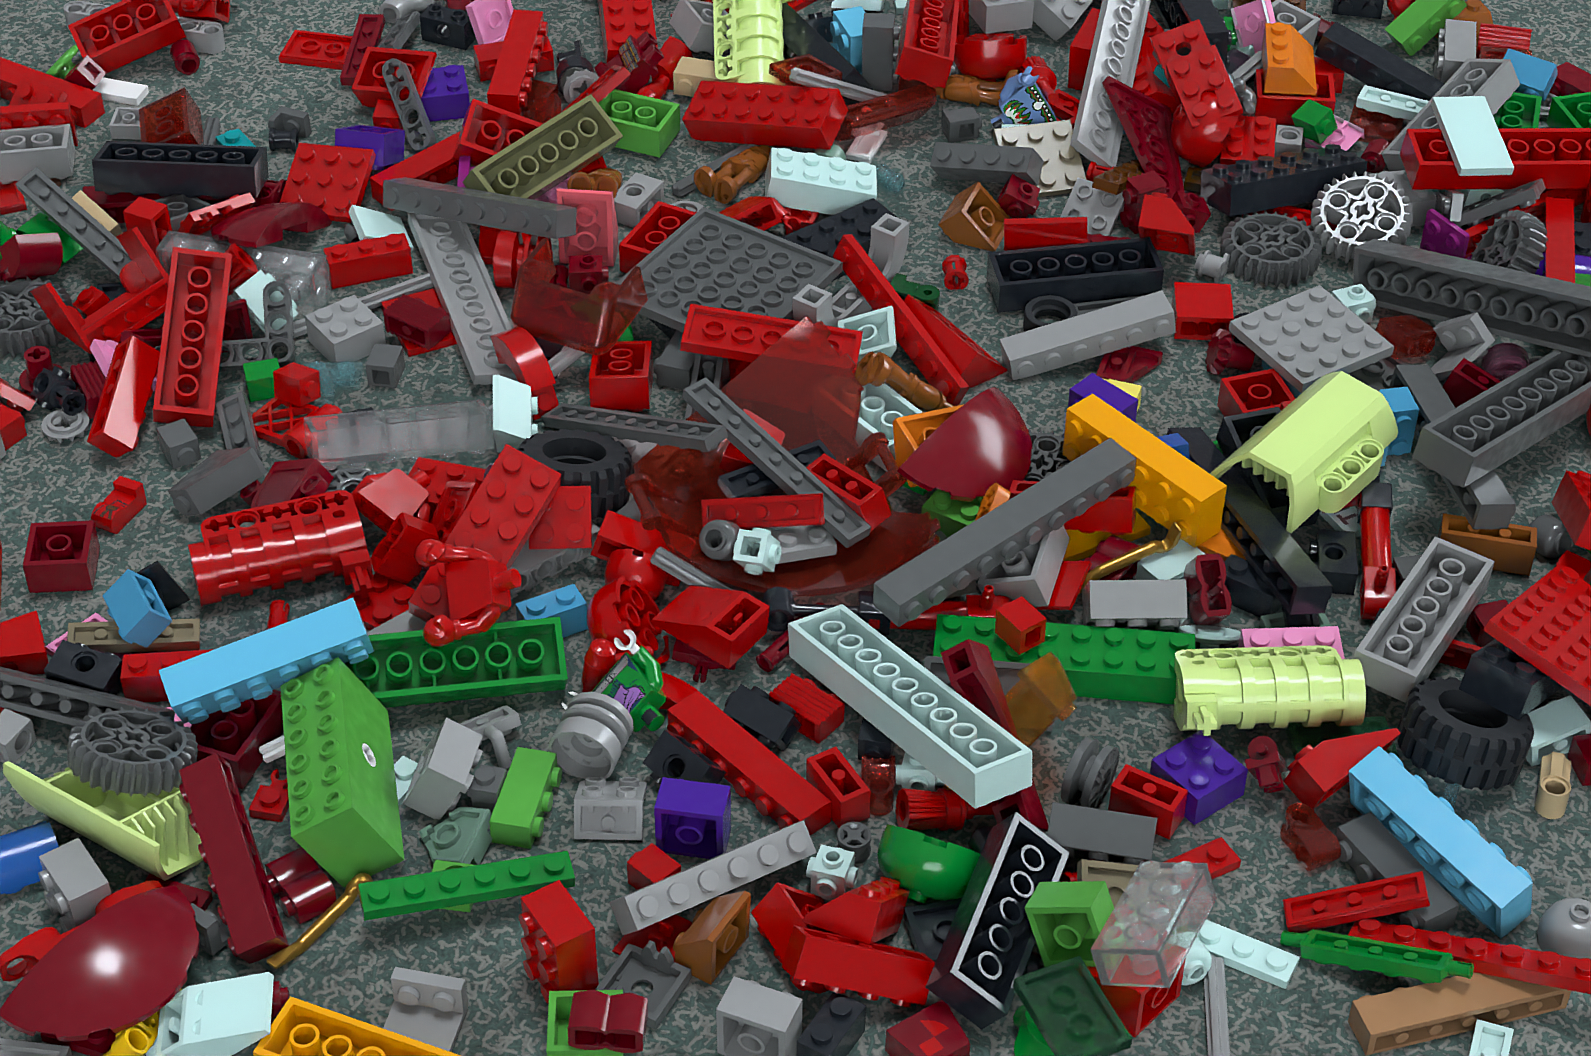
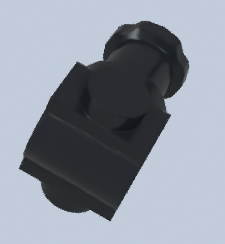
M54 366L52 371L43 368L33 383L31 394L37 398L36 403L49 410H52L53 407L61 408L68 416H75L83 411L86 400L84 394L76 390V383L69 378L70 373L57 366Z

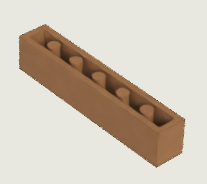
M1473 972L1471 979L1455 976L1443 979L1441 983H1425L1408 988L1399 987L1387 993L1362 996L1352 1001L1348 1023L1367 1056L1472 1031L1475 1028L1477 1019L1493 1024H1501L1564 1009L1567 1006L1571 990Z

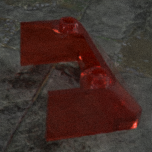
M899 76L898 92L847 106L848 112L835 140L847 141L857 136H865L878 130H885L916 121L936 104L937 91L935 88L925 85L924 82L917 80L908 81Z
M542 239L518 270L510 318L513 328L522 327L532 336L592 355L605 354L612 349L648 300L641 269L635 266L621 285L603 282L594 287L590 294L549 283L556 270L548 240Z

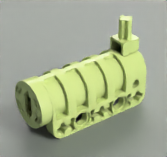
M713 0L715 76L720 82L785 85L782 3L792 0ZM730 8L727 15H721L724 9ZM730 49V55L722 57L724 51Z
M1330 646L1186 649L1175 653V673L1177 679L1174 718L1180 731L1202 730L1204 736H1210L1211 730H1220L1221 725L1236 724L1238 729H1253L1255 724L1269 723L1271 728H1286L1288 723L1302 722L1304 727H1319L1322 722L1335 721L1337 726H1359L1364 721L1366 687L1361 662L1359 659H1341L1337 650Z

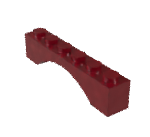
M967 639L942 652L941 656L950 683L955 691L1019 740L988 646ZM1033 778L1032 786L992 802V810L997 824L1017 812L1043 833L1048 832L1049 825Z

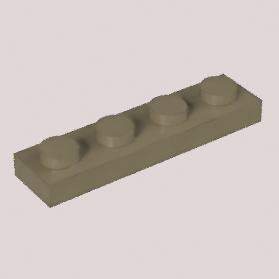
M200 618L172 619V622L147 648L137 643L130 644L123 640L118 633L119 628L115 621L68 623V642L74 644L82 643L90 649L102 653L200 650Z

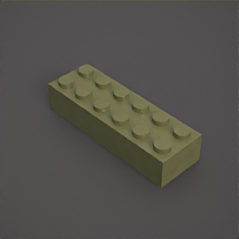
M592 94L471 169L462 183L469 189L535 200L612 150L623 135Z

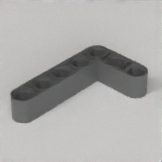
M272 281L263 289L265 338L223 341L222 351L230 352V357L226 362L220 363L219 372L244 370V363L275 358L274 351L281 346L288 348V354L284 358L278 359L280 368L295 360L292 298L284 283ZM274 291L285 293L283 300L280 302H272L270 296ZM276 319L286 320V326L282 330L272 329V323ZM161 345L155 347L156 350L160 351ZM249 349L259 350V356L255 360L248 361L245 359V353Z

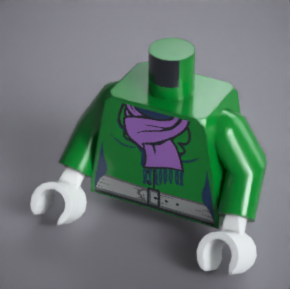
M626 629L624 633L629 636L630 644H622L617 637L614 639V643L618 649L629 650L632 654L630 655L625 652L592 692L605 694L620 702L633 719L634 732L640 731L644 725L650 731H656L665 721V717L658 711L666 701V696L661 690L663 686L661 667L642 645L638 646L636 644L635 633ZM568 692L574 696L578 695L576 692ZM562 702V706L566 710L568 706Z

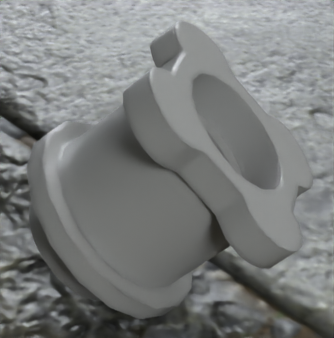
M1206 250L1204 254L1200 253L1195 263L1198 276L1204 274L1213 277L1214 283L1219 284L1227 273L1230 254L1225 253L1222 258L1213 255L1210 250Z

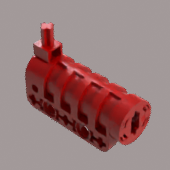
M335 490L212 516L201 524L203 542L188 545L201 606L222 602L221 597L239 593L240 597L253 595V590L271 587L272 591L285 588L284 583L301 580L302 584L316 581L315 576L332 573L333 577L343 575L345 585L352 584L355 595H361L362 598H367L368 593L374 590L370 580L374 579L372 564L361 520L352 494L345 490ZM306 509L317 510L316 512L311 514L302 513ZM245 522L255 523L250 527H240Z

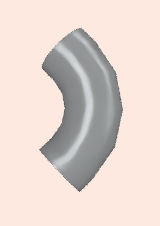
M385 0L379 7V14H384L385 22L395 23L398 18L412 12H424L430 4L442 5L443 0Z

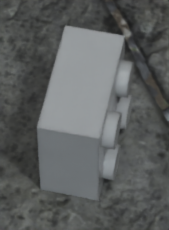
M116 107L109 124L111 138L144 140L151 122L149 109Z

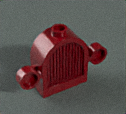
M316 458L274 462L262 483L255 480L241 489L240 497L251 508L326 493L334 477ZM306 509L302 513L311 514L314 513L315 509Z

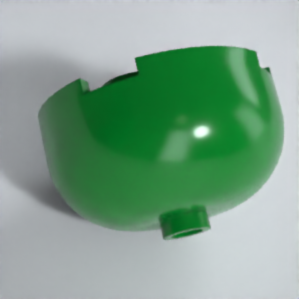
M889 824L886 825V829L883 831L877 852L878 864L884 877L899 881L901 883L900 888L909 890L908 899L923 904L927 903L928 898L937 901L962 898L980 857V853L965 847Z

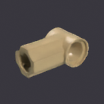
M1552 752L1547 756H1542L1540 762L1535 810L1542 817L1548 819H1558L1564 815L1571 792V761L1563 753Z

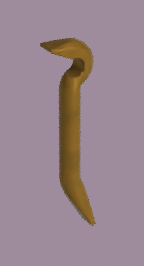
M1174 522L1164 540L1150 541L1098 565L1087 573L1079 594L1082 593L1089 580H1099L1154 553L1170 551L1178 544L1182 530Z
M366 873L355 875L347 884L345 892L294 943L267 959V964L278 969L305 952L353 904L358 895V884L373 882L372 877Z

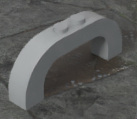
M886 213L871 226L868 256L889 283H891L895 274L899 273L906 254L910 222ZM852 281L846 284L833 297L832 293L808 284L792 298L793 318L795 321L838 327L839 320L864 314L872 310V307Z

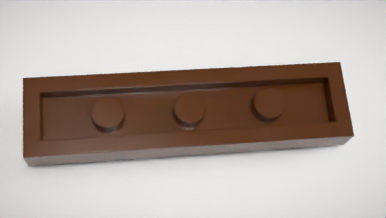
M1132 159L1131 162L1123 163L1094 177L1092 188L1118 195L1126 189L1128 177L1132 178V176H1137V174L1141 175L1144 171L1139 160Z

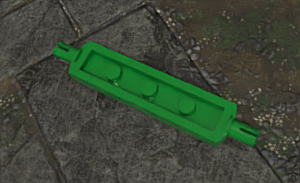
M1314 929L1303 934L1284 930L1281 934V945L1300 948L1301 958L1314 960L1318 964L1348 966L1356 971H1376L1389 977L1403 976L1415 978L1423 983H1441L1445 977L1450 975L1471 979L1474 972L1473 963L1453 961L1452 953Z

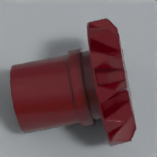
M1218 329L1216 333H1213L1211 341L1208 342L1205 364H1207V371L1215 375L1221 374L1225 368L1249 371L1253 365L1255 353L1245 344L1234 342L1228 330Z
M34 346L24 352L26 369L19 377L22 391L31 394L35 378L42 372L43 368L51 371L54 366L62 368L52 362L51 354L47 347Z

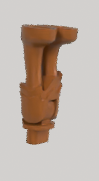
M1010 70L1006 74L1005 80L999 82L985 81L970 75H950L945 88L929 87V95H940V99L972 103L976 106H979L980 102L999 106L1000 93L1009 78L1019 74V70Z
M766 145L752 146L736 156L728 158L721 164V170L717 173L709 166L700 167L694 173V182L698 190L710 198L714 195L715 200L722 204L729 203L737 196L738 191L747 182L754 183L766 171L771 148Z
M611 168L598 169L589 174L576 172L569 178L567 188L613 192V198H615L622 186L623 178L618 170Z
M873 351L869 352L857 364L853 381L861 386L870 383L875 387H879L886 382L918 409L924 408L926 412L953 407L952 404L946 401V397L939 390L920 380L912 372L908 375L889 356L882 352L877 354Z

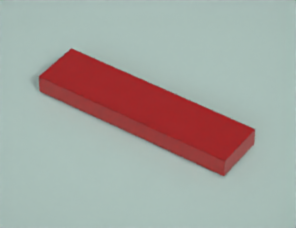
M823 493L701 500L703 527L715 519L731 521L741 529L825 524Z
M1423 871L1283 899L1288 931L1300 933L1312 929L1315 930L1430 906Z

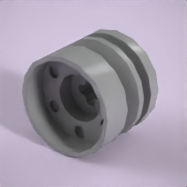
M582 692L571 699L548 744L549 752L557 753L558 767H561L562 771L568 775L583 779L591 776H600L606 779L612 774L621 756V752L633 731V719L628 710L617 700L601 693Z

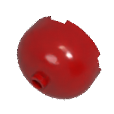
M975 33V35H969L964 38V35H956L954 62L962 74L975 76L977 79L996 82V79L1006 78V74L1010 70H1019L1027 56V36L1020 35V38L1014 39V34Z
M1212 91L1204 92L1201 95L1199 102H1203L1208 106V113L1202 118H1196L1200 123L1199 126L1192 129L1181 104L1174 112L1171 126V143L1176 153L1182 159L1201 168L1210 164L1222 151L1225 145L1221 143L1226 138L1229 127L1235 128L1239 116L1220 117L1223 109L1219 107L1217 103L1218 97Z
M623 575L597 590L590 600L587 609V627L592 641L602 638L609 640L615 645L614 639L617 637L622 644L629 645L630 638L624 633V630L627 629L635 633L638 646H651L655 652L658 650L656 636L662 633V629L651 623V620L660 610L650 594L636 580L629 582ZM668 635L663 637L665 648L661 655L656 658L660 665L670 658ZM616 647V654H617V653L624 652V651H628V650H620V649H618V648Z

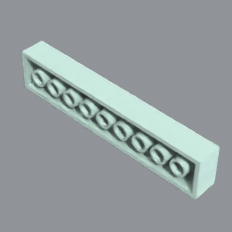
M841 604L788 623L789 656L976 809L1032 786L1031 749L846 606Z

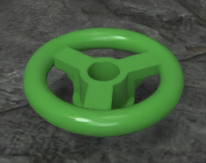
M77 45L71 46L51 66L46 74L64 79L69 71L76 66V64L72 63V58L79 51Z

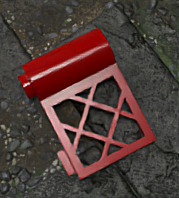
M274 397L253 413L252 419L254 424L261 421H269V424L254 425L258 438L280 445L289 454L298 459H303L339 431L337 414L343 412L339 407L327 403L320 408L311 404L300 407ZM280 404L289 407L286 409L273 411ZM303 414H308V415L305 416V417H300V418H295V419H294V416L303 415ZM290 417V420L274 422L277 419ZM289 429L282 435L275 433L276 431Z

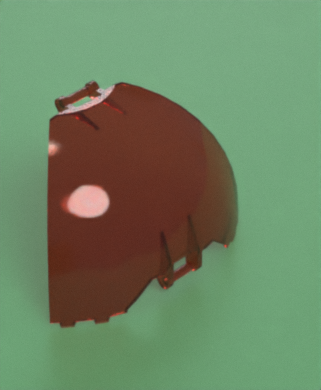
M808 316L804 317L727 383L721 391L740 409L744 410L745 408L782 430L786 435L781 446L787 451L821 439L838 462L872 482L873 480L865 465L879 454L887 472L873 483L883 488L892 515L872 530L867 537L849 548H846L833 536L837 544L836 555L775 564L774 572L763 571L762 575L749 574L744 572V567L733 559L721 561L707 557L699 544V535L703 528L701 500L727 498L717 484L719 476L730 473V471L719 468L729 440L724 439L718 444L716 449L709 452H701L700 450L690 448L680 449L670 445L660 446L657 444L633 465L635 474L629 475L624 481L627 491L632 493L641 513L640 521L642 526L648 531L654 529L660 531L666 546L672 554L719 581L762 593L773 587H783L790 590L793 596H821L848 592L874 584L939 543L940 537L934 535V533L940 528V522L937 518L932 520L929 512L916 514L892 510L888 497L905 484L907 479L897 472L899 466L888 447L889 441L884 433H872L864 440L861 447L856 441L861 392L864 388L852 373L857 365L848 353L840 356L827 340L831 332L822 321L814 324ZM697 411L686 419L688 421L709 423Z

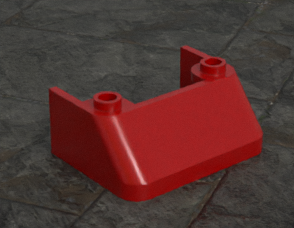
M137 226L116 236L132 260L121 268L119 274L120 281L126 292L85 319H83L76 308L64 304L50 282L30 291L54 328L89 354H92L90 346L94 339L102 341L112 340L119 343L122 332L138 330L165 312L169 275Z

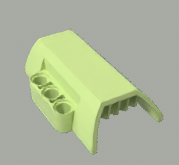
M1343 371L1329 373L1310 385L1210 474L1218 479L1234 464L1242 461V467H1252L1254 475L1263 474L1265 482H1276V489H1287L1286 495L1289 496L1290 506L1286 531L1291 534L1318 509L1325 513L1340 511L1378 476L1384 449L1398 435L1395 416L1389 403L1379 391Z
M9 761L3 763V774L18 794L36 810L164 881L198 865L203 860L198 849V844H201L199 833L194 831L189 821V814L192 813L190 804L184 800L179 788L173 787L169 793L161 790L158 796L152 792L148 793L146 797H143L142 794H133L130 797L129 793H120L117 796L115 791L108 790L104 793L99 786L92 789L89 782L82 783L80 776H74L69 767L65 768V771L55 773L53 777L42 780Z

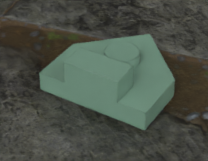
M459 807L450 812V817L434 827L430 824L421 829L419 834L429 851L432 862L435 863V860L480 865L493 839L487 831L492 815L491 811L483 808Z

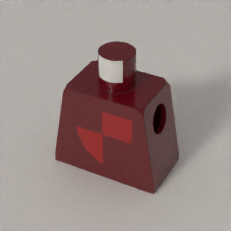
M940 1000L887 1029L885 1051L890 1056H970V1042L948 1004Z

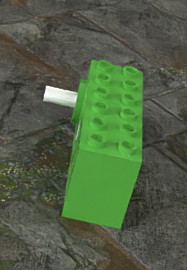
M339 657L280 685L284 735L260 746L259 752L263 755V760L266 763L284 755L286 756L291 837L342 887H346L349 881L359 873H366L372 876L404 861L388 710Z

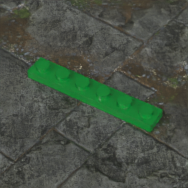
M568 851L360 883L358 884V894L363 918L366 921L526 895L560 880L565 888L575 887V875Z

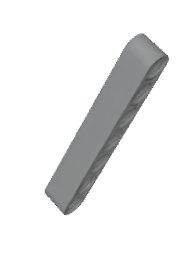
M70 1L66 3L63 9L68 30H70L68 25L109 7V5L84 1ZM177 16L186 35L181 40L192 42L196 52L216 54L225 50L223 27L220 23Z

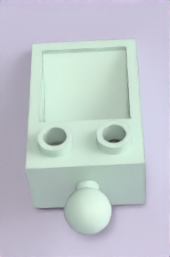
M270 972L191 985L180 990L160 1009L158 1035L153 1046L149 1048L145 1055L232 1056L269 1035L274 975Z

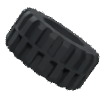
M559 429V431L548 430L544 431L543 434L536 433L531 435L530 438H526L517 449L561 473L560 486H591L592 520H596L598 517L605 518L607 510L615 513L618 512L629 500L632 456L623 443L615 441L611 436H603L594 431L585 432L581 429H576V431Z
M1434 677L1431 680H1423L1414 686L1409 692L1397 729L1401 732L1397 737L1399 748L1407 759L1412 760L1414 766L1418 769H1424L1428 775L1434 778L1439 777L1448 784H1459L1467 789H1473L1474 787L1480 790L1500 789L1517 779L1534 736V728L1528 714L1518 720L1459 690L1461 680L1454 677H1448L1447 679Z

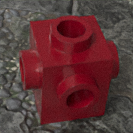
M1012 174L1002 187L997 203L1012 218H1026L1028 214L1034 215L1040 204V201L1037 200L1040 188Z
M1177 190L1172 197L1173 201L1195 229V233H1199L1211 216L1205 199L1191 192L1185 193Z
M602 255L569 256L570 295L603 294L604 283H609L608 266H603Z

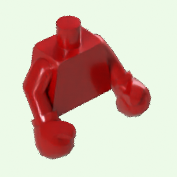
M434 539L421 541L416 547L414 554L418 564L429 567L435 566L437 563H446L444 566L450 619L445 615H437L426 622L422 632L425 641L432 647H441L454 640H460L462 636L488 631L499 619L501 613L510 609L512 605L510 590L520 587L522 583L518 570L515 568L507 570L505 563L495 561L492 554L476 548L453 547L452 544H445Z

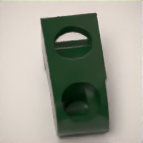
M895 274L890 284L902 300L909 294L938 311L940 299L938 288L932 285H920L906 281L907 275Z

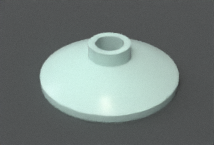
M1208 625L1180 626L1178 631L1179 633L1195 634V641L1200 643V649L1219 648L1221 644L1238 641L1241 634L1238 630Z

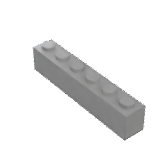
M1163 290L1002 338L1000 339L1002 359L1012 380L1027 378L1176 333L1175 315Z
M803 820L609 903L621 933L625 935L650 926L817 852Z

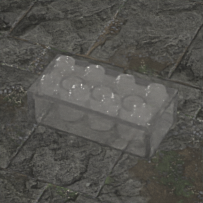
M1189 861L1179 863L1140 862L1091 948L1101 985L1170 988L1217 899L1207 863H1191Z

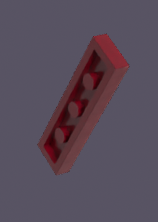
M359 14L340 75L341 85H353L367 47H377L379 45L385 25L384 14Z

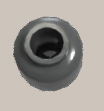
M1545 514L1537 517L1528 525V527L1537 528L1536 553L1546 558H1559L1566 550L1570 551L1573 546V540L1560 519Z
M715 519L708 522L702 528L699 535L701 550L707 557L714 560H732L734 544L741 528L727 520Z

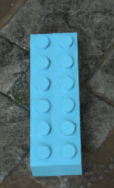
M350 598L158 671L171 708L183 723L196 724L209 718L208 714L216 711H232L240 707V702L245 700L266 698L273 693L272 690L280 688V685L337 657L344 663H359L367 659L368 654L374 652L357 605L354 599Z
M1378 746L1349 770L1351 804L1363 815L1372 812L1450 895L1500 939L1531 914L1533 882L1528 872L1521 866L1515 867L1510 863L1498 845L1493 842L1489 844L1483 839L1472 822L1467 819L1463 821L1456 815L1451 804L1443 797L1437 798L1420 776L1410 774L1404 768L1402 761L1394 753L1388 754Z

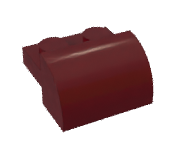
M58 232L14 235L0 247L2 255L0 260V281L5 283L7 280L10 283L17 278L26 280L27 277L33 281L40 276L55 275L63 259V247Z

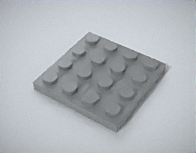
M1320 285L1234 319L1229 324V331L1301 393L1324 375L1339 371L1349 374L1393 355L1394 345Z

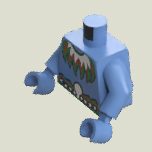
M1028 66L1023 73L1009 78L1005 83L998 101L1003 113L991 119L995 129L1001 128V124L1030 125L1057 121L1054 111L1036 83L1039 75L1032 76L1030 74L1033 69L1031 66Z

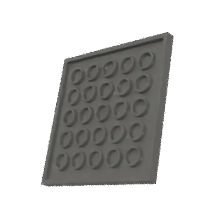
M703 207L606 291V300L680 332L684 331L690 304L791 320L793 318L792 298L808 284L824 289L842 272L843 262Z

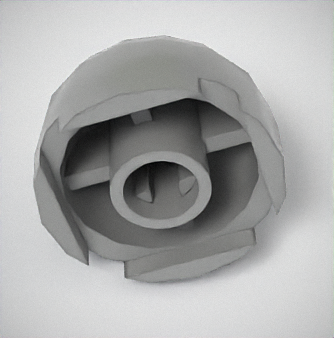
M1565 898L1550 905L1543 913L1537 930L1540 948L1543 951H1552L1563 956L1591 959V902L1580 898Z

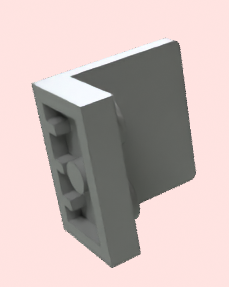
M1078 177L1060 217H1087V234L1110 236L1120 212L1124 211L1122 193L1115 195L1092 188V181Z
M1477 312L1440 322L1433 328L1448 352L1431 367V370L1438 380L1442 381L1451 374L1452 370L1463 358L1473 362L1488 353L1487 348L1495 339Z
M591 776L585 778V781H580L574 797V839L643 840V803L647 791V782H639V778L623 777L619 781H606L604 777Z
M395 967L391 976L394 1002L383 1029L452 1052L469 1007L465 979Z

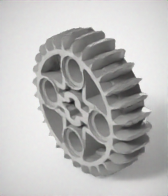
M1354 171L1352 178H1348L1343 174L1342 181L1333 178L1332 186L1325 184L1324 190L1318 191L1317 199L1313 202L1310 219L1313 231L1319 234L1322 247L1326 246V254L1335 252V259L1337 260L1343 256L1347 264L1350 259H1354V247L1365 243V239L1369 241L1378 239L1405 245L1413 224V208L1410 205L1409 197L1404 196V189L1397 190V182L1389 185L1387 176L1383 180L1378 179L1377 173L1374 177H1368L1366 171L1363 176L1358 177ZM1391 206L1396 215L1386 211L1387 207ZM1327 221L1337 225L1334 231L1329 227Z

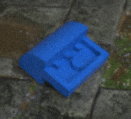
M43 821L0 836V895L4 893H17L24 886L41 882L38 872L43 870L39 856L59 847L49 822Z

